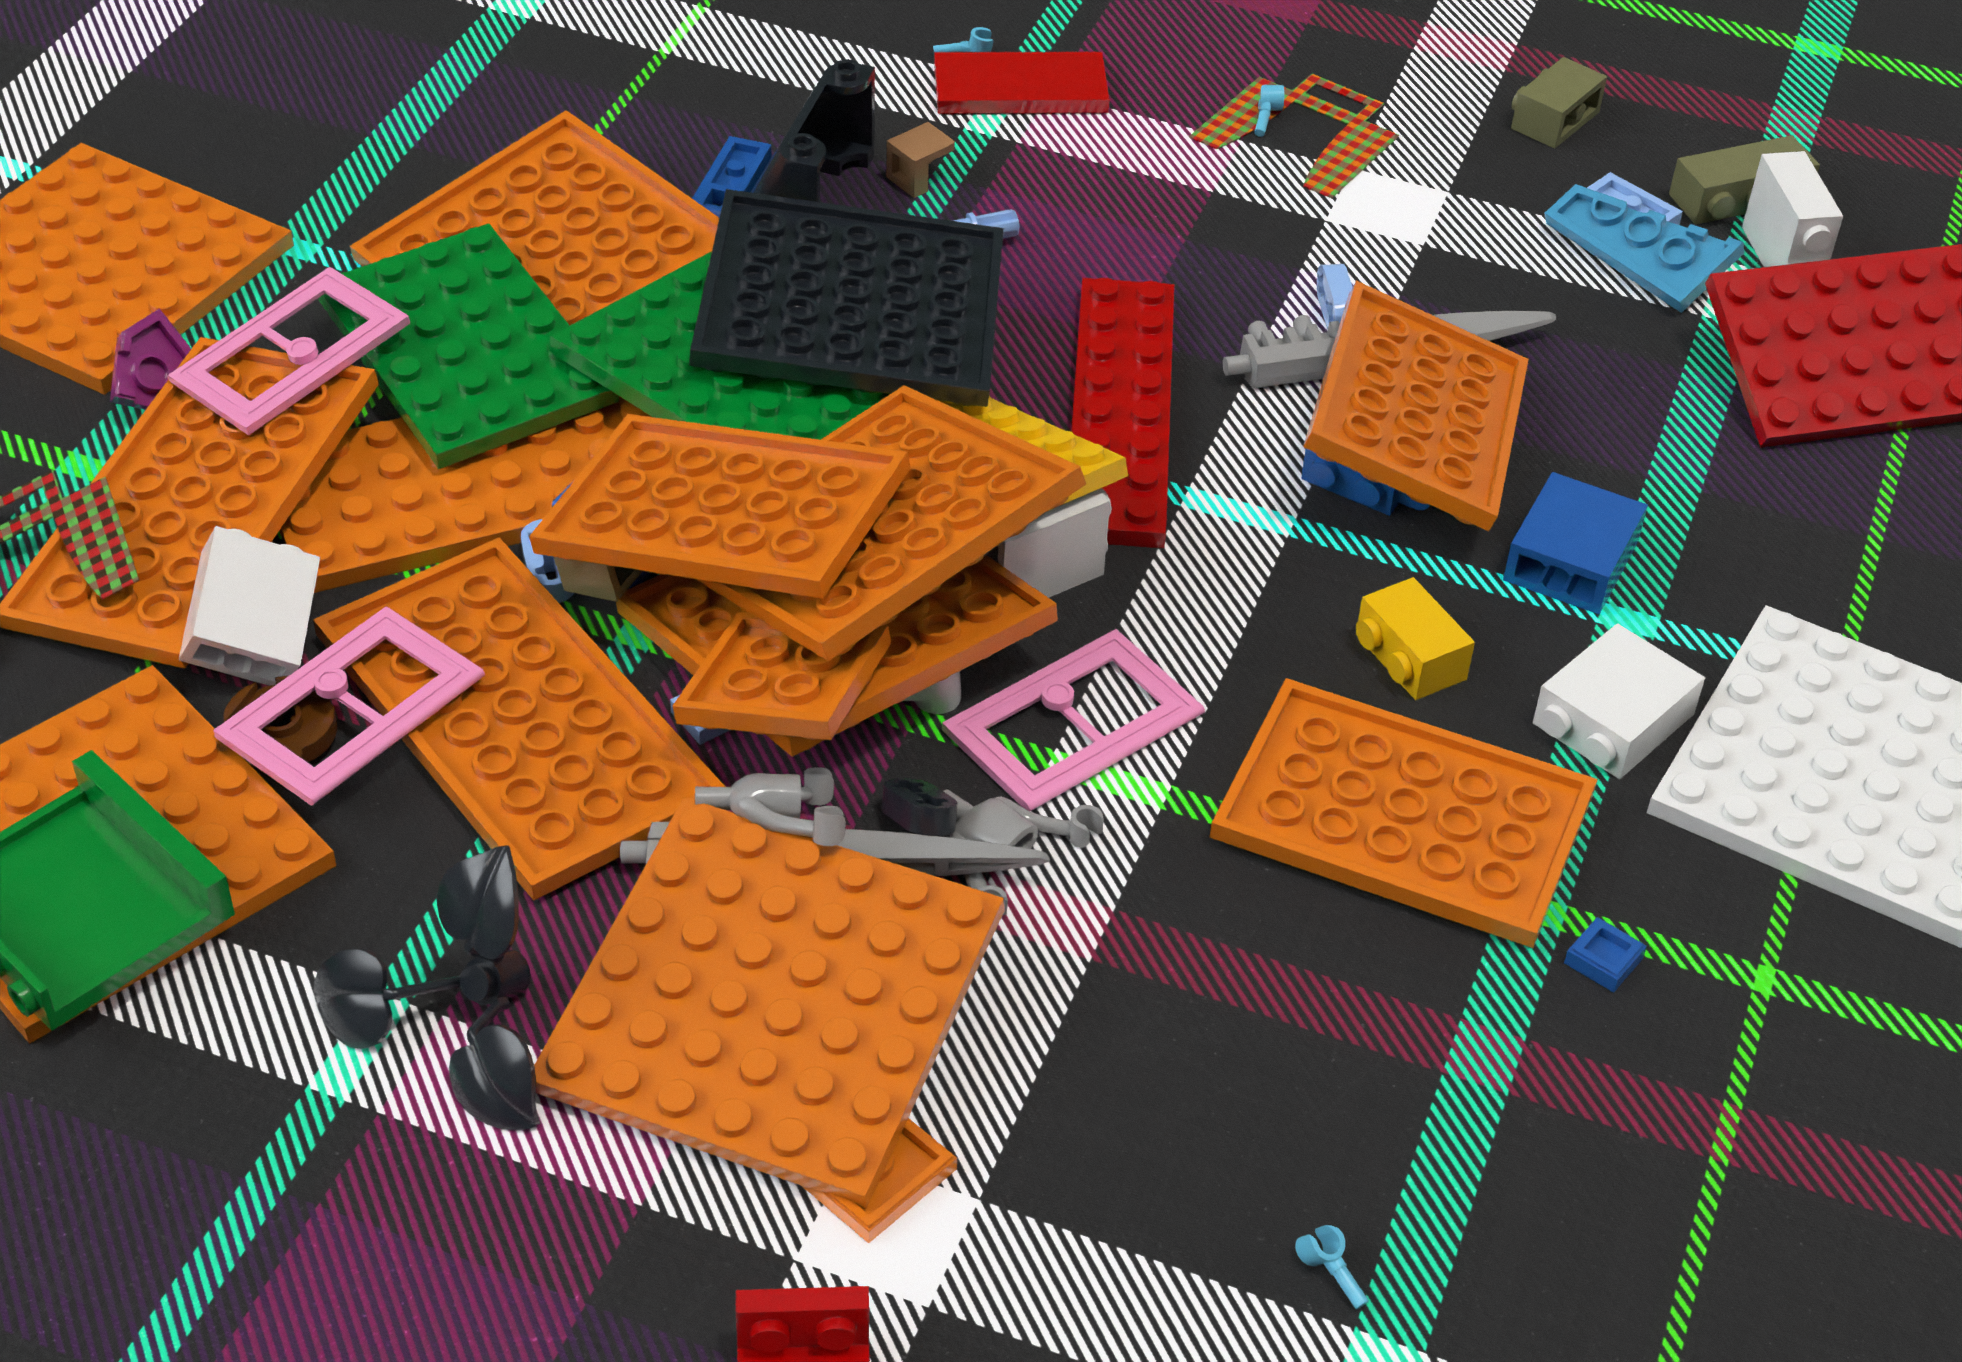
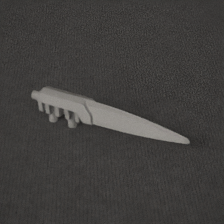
M1483 311L1433 315L1488 341L1538 328L1556 320V314L1546 311ZM1300 315L1294 319L1293 327L1284 328L1283 338L1275 339L1265 322L1255 321L1248 327L1249 334L1243 335L1240 355L1223 358L1224 374L1226 376L1245 374V379L1253 388L1323 379L1340 323L1339 321L1329 322L1328 331L1321 333L1308 315Z
M652 822L647 838L648 841H621V863L647 864L670 822ZM845 829L844 839L837 844L838 846L933 876L1015 869L1042 865L1050 861L1048 854L1040 850L969 839L903 832Z

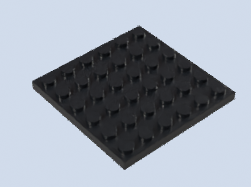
M726 189L690 349L689 366L706 368L713 372L729 371L751 374L764 379L780 378L802 381L815 386L831 385L853 388L860 392L874 391L891 394L905 385L935 400L953 402L960 406L976 405L987 407L991 384L1004 228Z

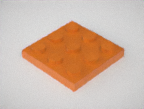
M738 611L672 705L676 724L700 726L705 729L719 728L748 731L760 735L776 734L804 737L809 740H832L890 646L888 625L879 626L856 642L850 651L827 661L751 613Z

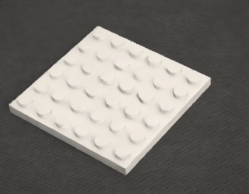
M1765 605L1652 795L1647 813L1962 948V683Z

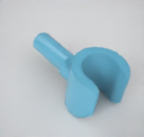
M976 27L972 29L969 41L933 46V51L991 52L993 46L992 32L988 28Z
M1283 85L1261 86L1258 102L1259 117L1254 131L1256 136L1263 137L1265 135L1271 111H1283Z
M1324 1225L1315 1229L1317 1237L1322 1242L1323 1251L1313 1236L1307 1234L1299 1237L1296 1240L1295 1248L1302 1262L1309 1266L1324 1264L1356 1310L1369 1302L1341 1257L1345 1250V1238L1339 1228Z

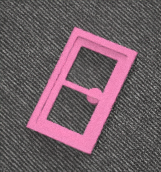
M328 267L168 374L167 378L172 384L247 435H250L411 322L407 314L333 268ZM324 294H327L368 320L319 355L316 342L313 339L300 337L290 341L273 330V328ZM263 336L285 350L292 363L304 365L252 401H249L208 372Z
M386 606L213 730L214 736L217 740L312 806L484 677L485 672L482 668ZM386 639L439 675L382 716L347 692V675L343 670ZM313 691L322 698H335L372 723L371 726L316 767L307 763L261 730Z
M1115 629L942 722V731L1021 807L1032 811L1205 713V708L1122 633ZM1113 661L1161 705L1112 733L1103 736L1072 707L1074 690L1070 684ZM1042 700L1046 708L1061 712L1093 743L1034 775L986 729Z

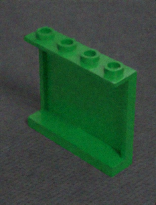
M93 750L72 761L79 786L0 832V978L7 985L8 993L20 1012L26 1017L35 1013L51 1031L235 915L226 875Z

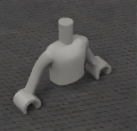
M827 768L806 769L804 771V787H801L799 774L765 773L746 775L736 781L732 787L695 786V805L705 803L724 810H732L737 816L746 818L750 822L758 824L769 831L811 837L814 843L823 846L837 845L842 842L845 836L846 822L842 810L838 806H822L829 803L834 794V780L832 773ZM801 802L821 806L815 808L814 820L800 819Z
M950 790L943 791L958 802L956 830L950 834L952 838L1031 849L1037 840L1038 831L1069 836L1070 842L1075 847L1083 848L1089 844V830L1096 834L1103 832L1104 819L1102 811L1093 805H1080L1074 808L1071 812L1070 821L1030 812L1002 796L989 798L976 806H972ZM982 872L963 874L968 887L1003 897L1005 907L1003 915L1007 914L1008 900L1006 892L1002 888L987 885Z

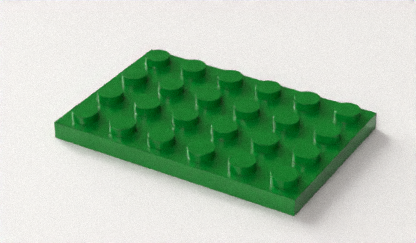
M489 223L341 273L409 316L411 322L409 325L360 359L366 368L375 369L380 388L438 469L619 402L617 394L550 352V335L570 325ZM327 294L318 298L344 337L368 321Z

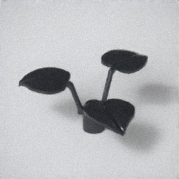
M504 845L457 862L442 876L438 886L437 908L443 928L452 938L466 940L464 945L466 954L477 957L468 962L461 975L386 989L387 968L383 959L370 950L351 948L339 951L322 964L316 974L314 996L317 999V1009L331 1033L344 1045L357 1049L373 1047L381 1043L388 1035L392 1025V1011L388 1000L461 987L463 994L468 999L481 1005L490 1004L467 1030L466 1036L470 1045L457 1049L450 1058L449 1074L452 1089L462 1107L479 1121L500 1129L524 1130L540 1125L536 1109V1075L532 1055L526 1042L517 1031L505 1025L495 1024L487 1026L500 1011L509 1009L510 1002L508 998L519 996L527 990L531 978L530 968L524 956L515 950H510L518 930L519 900L513 857L510 846Z

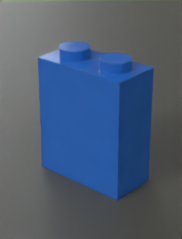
M1552 472L1511 543L1503 581L1600 615L1639 541L1648 504Z

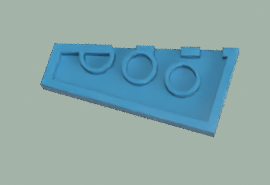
M1577 184L1544 213L1547 225L1681 313L1706 290L1705 282L1711 273L1725 272L1744 254V243L1730 237L1726 241L1709 236L1707 229L1692 224L1686 228L1666 221V215L1652 210L1643 213L1628 208L1626 201Z

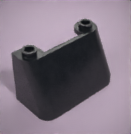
M843 59L835 62L825 70L751 193L820 202V172L840 176L844 164L859 160V167L868 168L874 157V66L859 64L850 59Z

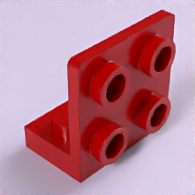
M869 1286L736 1290L737 1362H870Z

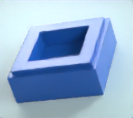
M1597 917L1568 949L1564 964L1614 993L1641 962L1647 946Z

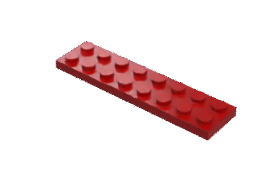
M1082 278L1071 432L1078 437L1094 444H1100L1103 448L1124 456L1128 471L1127 477L1102 487L1110 499L1112 508L1108 522V545L1165 548L1174 284L1156 281H1123L1111 278Z

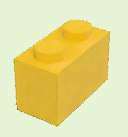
M1414 577L1362 597L1358 622L1356 624V635L1359 642L1365 649L1370 650L1387 668L1391 678L1396 683L1401 684L1415 700L1467 680L1475 645L1474 640Z

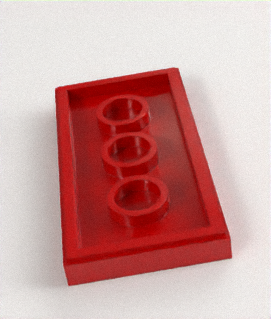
M934 52L937 110L940 114L1109 113L1110 98L1102 52Z

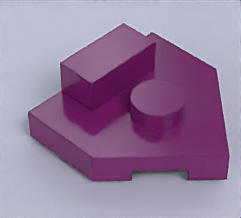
M160 308L122 331L117 337L110 396L111 403L146 410L168 381L167 375L177 369L191 350L190 346Z

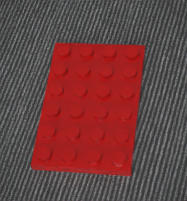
M1962 244L1711 273L1705 282L1760 448L1962 422Z

